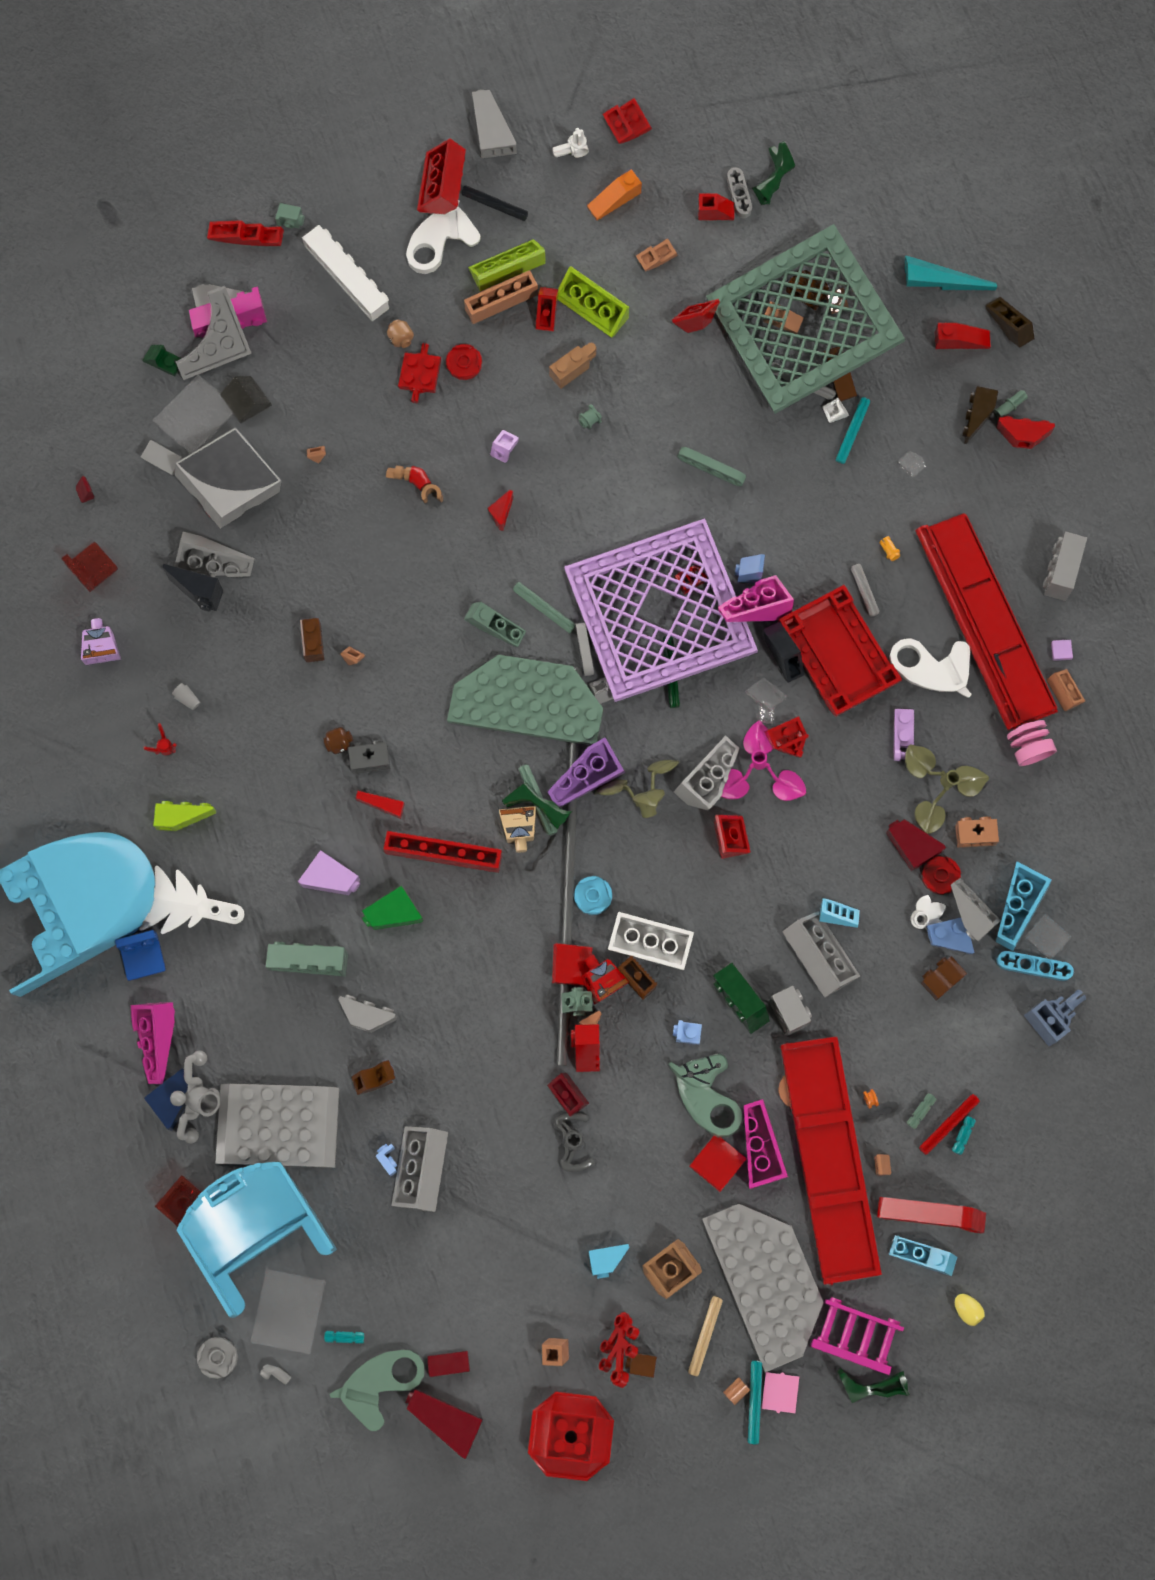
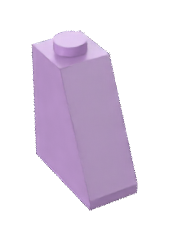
M320 850L298 883L303 888L350 895L351 892L354 893L358 889L360 878Z

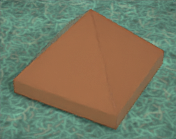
M325 446L307 449V458L318 464L326 455Z
M350 646L341 652V656L348 665L357 664L365 657L363 653Z

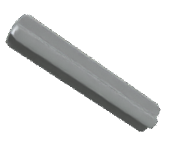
M861 564L853 565L851 571L869 616H876L879 614V609Z

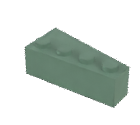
M284 942L268 944L266 968L270 971L346 977L348 953L344 947L305 946V944L301 943L285 945L286 943Z

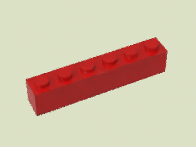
M387 831L383 849L387 855L496 873L500 871L502 860L501 849Z

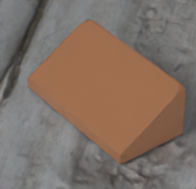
M1067 669L1056 672L1047 678L1049 686L1064 711H1068L1085 702Z

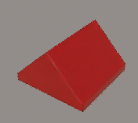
M716 815L714 827L721 859L751 853L743 816Z

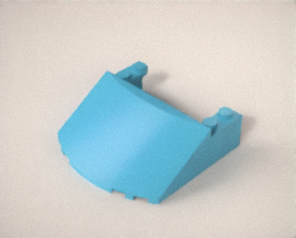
M281 1162L256 1163L236 1169L217 1179L201 1192L193 1204L189 1206L177 1228L178 1234L226 1313L231 1318L237 1317L244 1311L245 1301L229 1274L301 1226L320 1254L330 1255L337 1250L317 1215Z

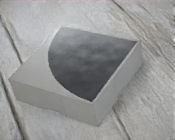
M236 427L175 463L174 475L189 493L199 500L206 513L220 529L242 516L248 509L263 503L280 492V478Z

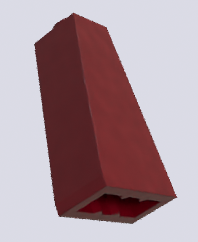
M415 1389L414 1393L410 1391L405 1402L408 1404L407 1410L458 1455L466 1459L483 1419L418 1389Z

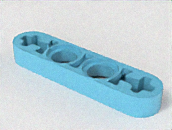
M1011 951L1001 952L996 959L997 965L1003 970L1059 981L1070 979L1074 973L1073 967L1067 962ZM1006 955L1008 960L1014 961L1015 957H1018L1016 967H1013L1015 963L1012 962L1004 965V961L1001 958H1004ZM1022 959L1029 960V969H1023L1020 966ZM1041 963L1049 965L1050 970L1048 973L1040 971L1039 966ZM1054 965H1056L1055 969L1061 970L1063 967H1066L1065 970L1068 971L1069 974L1062 976V972L1056 971L1054 975H1052L1054 971Z

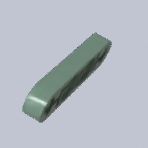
M681 447L677 455L681 461L733 485L742 486L746 479L744 473L690 448Z

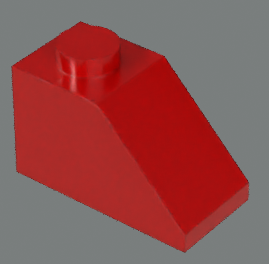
M540 287L536 329L554 331L559 289Z

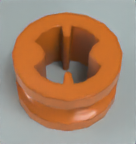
M873 1089L869 1093L863 1092L864 1100L869 1109L873 1105L879 1106Z

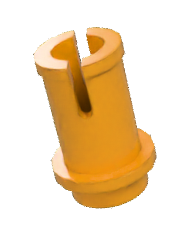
M889 536L883 538L884 542L880 540L879 544L886 552L887 559L894 561L900 557V550L896 549Z

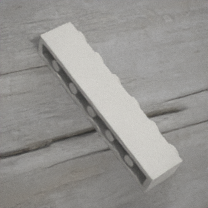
M318 225L302 237L304 246L373 322L389 309L387 295L384 292H379L376 283L366 277L365 271L360 266L357 267L354 264L355 262L349 254L346 255L343 252L338 241L334 242L331 239L332 236L327 229L323 230Z

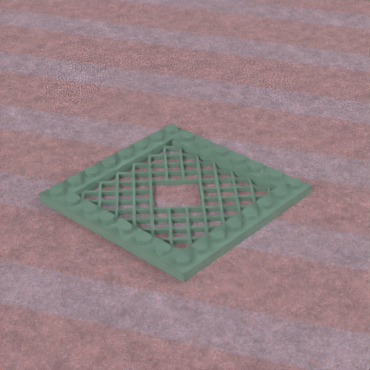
M834 224L706 296L708 301L719 299L720 303L715 314L774 414L905 342L903 334ZM820 256L829 258L827 266L818 264ZM816 257L815 263L807 262ZM832 259L838 268L830 267ZM804 265L813 267L811 275L802 273ZM800 266L798 272L791 271ZM816 268L825 269L823 277L814 276ZM828 271L838 272L836 280L826 278ZM841 273L846 282L839 281ZM788 274L797 276L795 284L786 282ZM784 275L782 281L775 280ZM800 277L809 279L807 286L798 285ZM812 280L822 281L819 289L810 287ZM825 282L834 284L832 292L823 290ZM772 283L781 285L779 293L770 291ZM768 284L766 290L759 289ZM837 285L847 286L844 294L835 292ZM784 286L793 288L791 295L782 294ZM849 288H851L855 296L848 295ZM796 289L806 290L803 298L794 296ZM809 291L818 293L816 301L807 299ZM756 292L765 294L763 302L754 300ZM752 293L750 299L743 298ZM821 294L830 295L828 303L819 302ZM768 295L777 297L775 305L766 303ZM834 296L843 298L841 306L831 304ZM780 298L789 299L787 307L778 305ZM846 299L855 300L853 308L844 307ZM793 300L827 307L817 338L783 331ZM740 301L749 303L746 311L738 309ZM858 302L861 304L864 311L856 309ZM752 304L761 306L759 314L750 312ZM764 306L773 308L771 316L762 314ZM830 308L839 310L837 318L828 316ZM777 309L786 311L783 319L774 317ZM842 310L852 312L849 320L840 318ZM738 313L745 315L743 322ZM855 313L864 315L862 323L853 321ZM748 315L757 317L755 325L746 323ZM867 316L873 325L865 324ZM761 318L769 320L767 328L758 326ZM826 320L835 321L833 329L824 328ZM773 321L782 322L780 330L770 329ZM839 322L848 324L846 332L836 330ZM851 325L860 326L858 335L849 333ZM747 328L753 329L752 335L749 334ZM863 328L873 329L871 337L862 336ZM757 330L766 331L764 339L754 338ZM822 331L832 333L829 341L820 339ZM769 332L778 334L776 342L767 340ZM835 334L844 336L842 344L833 342ZM781 335L790 337L788 345L779 343ZM847 337L857 338L855 346L845 345ZM794 338L803 339L801 347L791 346ZM806 340L815 342L813 350L804 348ZM755 342L762 343L760 350ZM819 343L828 345L826 353L816 351ZM765 344L774 346L772 354L763 352ZM831 346L840 347L838 355L829 354ZM778 347L787 348L785 356L775 355ZM790 349L799 351L797 359L788 357ZM802 352L812 354L809 362L800 360ZM815 355L824 356L822 365L813 363ZM763 356L770 357L769 364H767ZM774 358L783 360L781 368L772 367ZM786 361L795 363L793 371L784 369ZM799 364L808 366L805 374L796 372ZM772 371H777V372H779V375H778V378H777V379H776V377L774 376V374H773ZM782 373L792 375L789 383L780 381Z

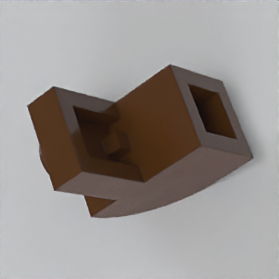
M389 1060L373 1068L359 1071L351 1076L357 1095L393 1083L392 1080L395 1079L394 1069L390 1065Z

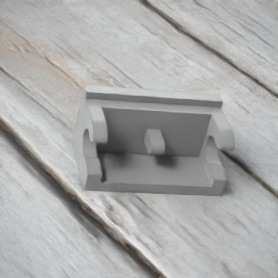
M152 440L149 441L141 455L142 459L172 476L175 474V463L183 459L181 456Z

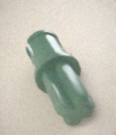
M1020 390L1010 399L1007 398L1004 404L994 410L995 416L999 419L1011 411H1015L1016 407L1028 398L1026 392Z

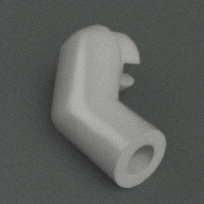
M267 1364L260 1371V1375L263 1378L269 1379L273 1375L284 1385L291 1379V1376L280 1367Z

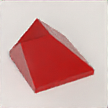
M715 299L688 306L675 316L672 322L687 333L703 330L711 323L720 301Z

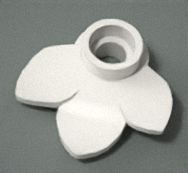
M929 895L921 897L916 903V910L911 914L910 920L915 928H925L927 930L926 926L942 922L939 918L944 913L946 905L939 902L931 903ZM919 915L923 918L921 922L917 921Z

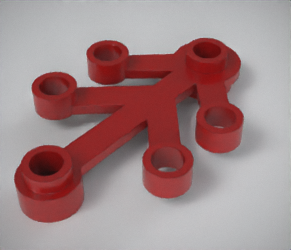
M626 1312L617 1315L614 1320L615 1329L609 1340H604L600 1345V1351L609 1354L607 1359L603 1358L600 1361L599 1369L609 1372L616 1358V1369L612 1372L610 1379L615 1386L624 1388L629 1381V1374L623 1371L624 1350L625 1355L630 1358H635L638 1354V1347L625 1339V1333L632 1340H635L639 1335V1329L632 1326V1318Z

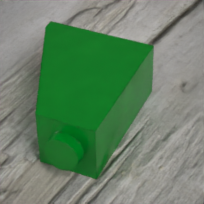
M402 886L362 910L364 923L367 927L372 926L373 930L423 922L422 916Z

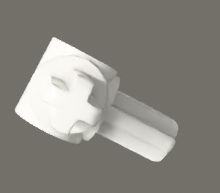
M576 128L573 135L569 137L568 143L553 147L555 157L571 153L572 156L574 155V157L579 158L589 152L584 131L579 130V128Z

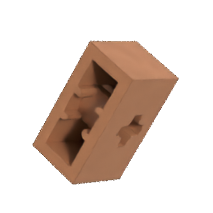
M968 817L961 818L955 825L957 848L996 846L999 842L997 819L981 817L979 820H972V818ZM975 828H977V831H981L979 835H977V832H973Z

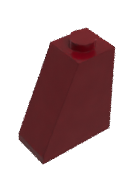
M905 819L901 822L896 820L888 826L889 829L886 834L911 872L943 853L946 849L943 843Z

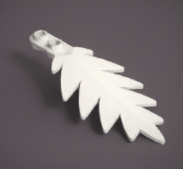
M155 866L156 886L154 887L153 906L139 929L140 931L148 929L168 915L169 917L161 930V934L174 930L190 918L189 928L195 926L202 918L238 924L244 919V910L236 904L208 899L201 885H198L196 894L190 882L179 870H176L175 891L173 884L159 866ZM218 907L219 911L217 913H213L212 908ZM237 911L238 916L232 917L231 912Z

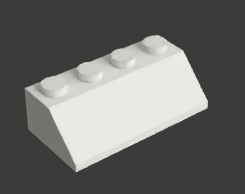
M618 912L608 950L684 970L694 932Z

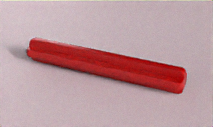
M974 1094L970 1095L919 1147L920 1151L927 1155L980 1102L979 1098Z

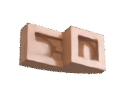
M667 238L654 248L650 246L636 255L646 272L668 262L678 254Z

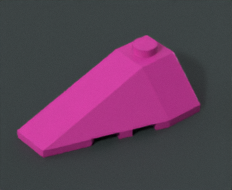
M775 575L757 581L752 588H746L738 597H733L720 605L718 611L726 622L775 621L792 613L794 599Z
M173 1002L130 1005L133 1030L138 1032L140 1039L137 1042L138 1048H142L144 1054L142 1063L148 1084H163L175 1023Z

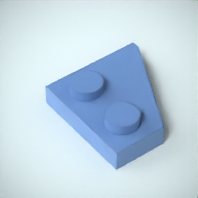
M962 918L926 926L932 946L957 950L966 954L975 953Z

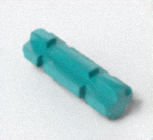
M970 1116L965 1117L964 1125L961 1126L955 1140L957 1142L954 1143L952 1148L954 1153L959 1155L963 1153L964 1145L967 1144L972 1132L971 1128L974 1127L976 1122L974 1118Z
M326 1331L324 1340L325 1342L336 1341V1343H364L365 1335L363 1332L336 1331L334 1333V1331Z

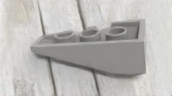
M182 532L174 567L214 578L215 576L224 575L227 577H243L251 575L255 558L205 537Z
M725 735L683 780L674 793L689 806L709 810L721 797L740 748Z

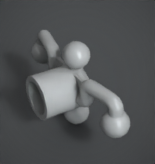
M200 1050L186 1057L184 1062V1080L188 1084L187 1092L184 1094L182 1091L177 1090L170 1096V1101L174 1106H181L184 1103L186 1105L185 1113L179 1120L177 1138L185 1140V1142L190 1144L198 1140L199 1133L194 1128L186 1129L187 1121L196 1119L199 1114L211 1116L216 1113L220 1105L219 1091L215 1088L208 1089L203 1087V1082L199 1077H192V1063L196 1066H202L207 1062L206 1053Z

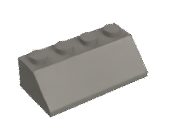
M817 911L797 920L782 932L825 998L858 979L860 975L826 922L819 921L820 913Z
M405 1126L391 1206L421 1211H436L448 1132L433 1128Z

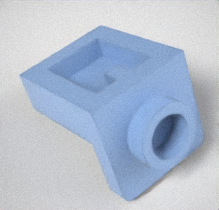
M679 1020L678 1025H674L673 1036L676 1037V1042L699 1045L702 1024L687 1023Z
M385 1144L377 1150L378 1154L376 1157L388 1174L392 1176L397 1172L395 1169L397 1164L391 1156L387 1158L386 1155L395 1148L392 1144L389 1146Z

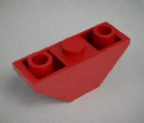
M1010 416L1000 417L996 424L997 430L1013 447L1032 449L1047 438L1055 427V423H1050L1046 420L1038 422L1031 421L1028 418L1021 420L1013 419Z

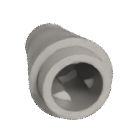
M183 683L179 684L172 692L175 700L192 710H195L201 703L188 685Z

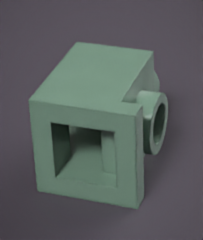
M283 203L279 204L275 218L277 227L284 225L290 229H299L300 226H303L305 216L302 214L301 207Z

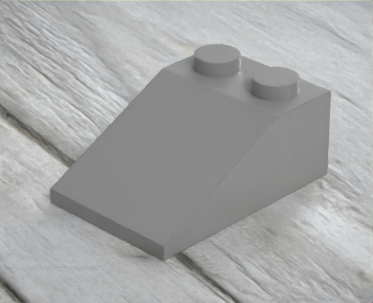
M959 878L951 884L963 925L967 929V935L971 939L979 941L1001 920Z

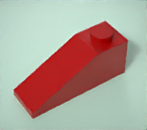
M960 323L937 324L935 330V349L991 348L990 330Z

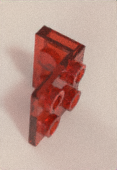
M93 542L72 559L68 554L61 558L89 592L118 570V567L96 542Z

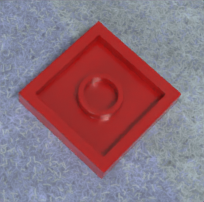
M554 944L552 983L586 987L582 975L588 972L589 968L584 960L592 955V947Z

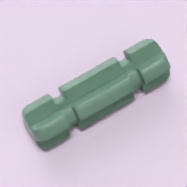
M928 1093L925 1096L924 1102L920 1103L912 1114L913 1117L909 1118L907 1121L909 1127L916 1129L920 1124L919 1121L923 1120L930 1110V1106L936 1102V1097Z

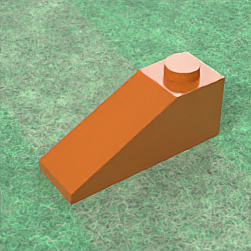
M631 169L615 179L587 205V208L595 219L599 220L641 194L642 182Z

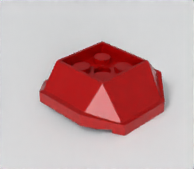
M554 1392L532 1412L528 1454L545 1476L588 1481L610 1463L614 1419L596 1396ZM568 1431H574L577 1434L575 1442L570 1443L565 1439V1434Z

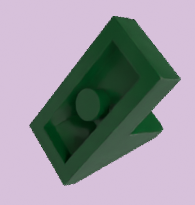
M151 345L142 361L175 377L179 371L176 361L182 358L167 352L164 345Z

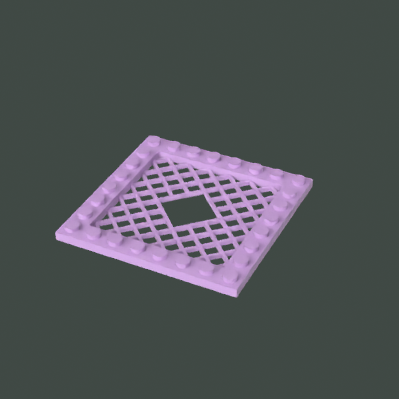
M705 519L564 567L614 702L758 653L747 622H726L724 619L727 628L720 626L723 616L714 609L716 603L720 606L731 598L736 597ZM685 547L694 550L691 558L682 555ZM681 548V550H680L679 553H677V552L674 551V550H677V549ZM668 553L677 556L674 564L664 561ZM697 553L701 562L694 560ZM664 554L663 557H662V559H659V558L656 557V556H659V555ZM680 558L689 562L686 569L676 566ZM650 559L659 562L656 570L647 567ZM692 563L701 567L698 574L688 571ZM662 564L671 567L668 576L659 572ZM633 565L641 568L638 576L629 573ZM628 566L626 571L621 570V568ZM674 569L683 573L680 581L671 577ZM703 569L708 579L701 576ZM645 570L654 574L650 582L641 578ZM615 571L624 575L621 582L611 579ZM610 573L609 577L603 576L604 574ZM686 574L695 578L692 586L683 582ZM657 575L666 579L662 587L653 583ZM627 576L636 580L632 588L623 584ZM597 577L606 580L603 589L594 585ZM698 580L708 583L704 591L695 588ZM639 581L648 585L645 593L636 590ZM668 581L678 584L674 592L665 588ZM609 582L618 586L615 594L606 590ZM680 586L690 589L687 597L677 594ZM710 586L714 595L707 593ZM621 587L630 591L627 599L618 596ZM651 587L684 600L670 631L636 617ZM593 589L601 592L598 599H596ZM693 591L702 594L699 602L689 599ZM633 593L643 596L639 604L630 601ZM603 594L613 597L609 605L600 602ZM705 596L714 599L711 608L701 604ZM615 599L625 602L621 610L612 607ZM687 602L696 605L693 614L684 610ZM628 604L636 607L633 615L624 612ZM599 605L607 608L604 616L602 615ZM699 607L709 611L705 619L696 615ZM610 610L619 614L615 622L606 618ZM711 613L721 616L717 624L708 621ZM681 614L691 617L687 625L678 621ZM622 615L631 619L627 627L618 623ZM693 619L703 622L700 630L690 627ZM634 620L643 624L640 632L631 629ZM605 622L613 625L610 633ZM706 624L715 627L712 636L702 632ZM676 625L685 628L682 636L672 633ZM616 626L625 630L622 638L612 635ZM646 626L655 629L652 637L642 634ZM718 629L727 632L724 641L715 637ZM688 630L697 633L694 642L685 638ZM658 631L667 634L664 643L655 639ZM628 632L637 635L634 644L625 640ZM700 635L710 639L706 647L697 643ZM670 636L679 639L676 648L667 644ZM640 637L649 640L646 649L637 645ZM612 639L619 641V644L616 649ZM712 641L720 643L719 645L710 647ZM653 642L662 646L658 654L649 651ZM682 642L692 645L688 653L679 650ZM623 643L632 647L628 655L619 651ZM694 647L702 649V651L691 654ZM664 648L674 651L671 659L661 656ZM634 649L644 652L641 660L631 657ZM677 653L684 655V657L674 660ZM647 654L656 657L653 665L643 662ZM618 655L626 658L623 666L621 665ZM659 659L667 662L656 666ZM629 660L638 663L635 672L625 668ZM641 665L649 668L647 670L638 672Z

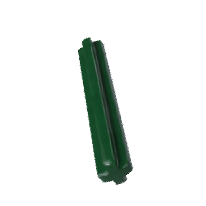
M670 636L667 644L674 647L673 637ZM664 648V656L671 659L674 651ZM678 681L667 684L670 708L680 707Z

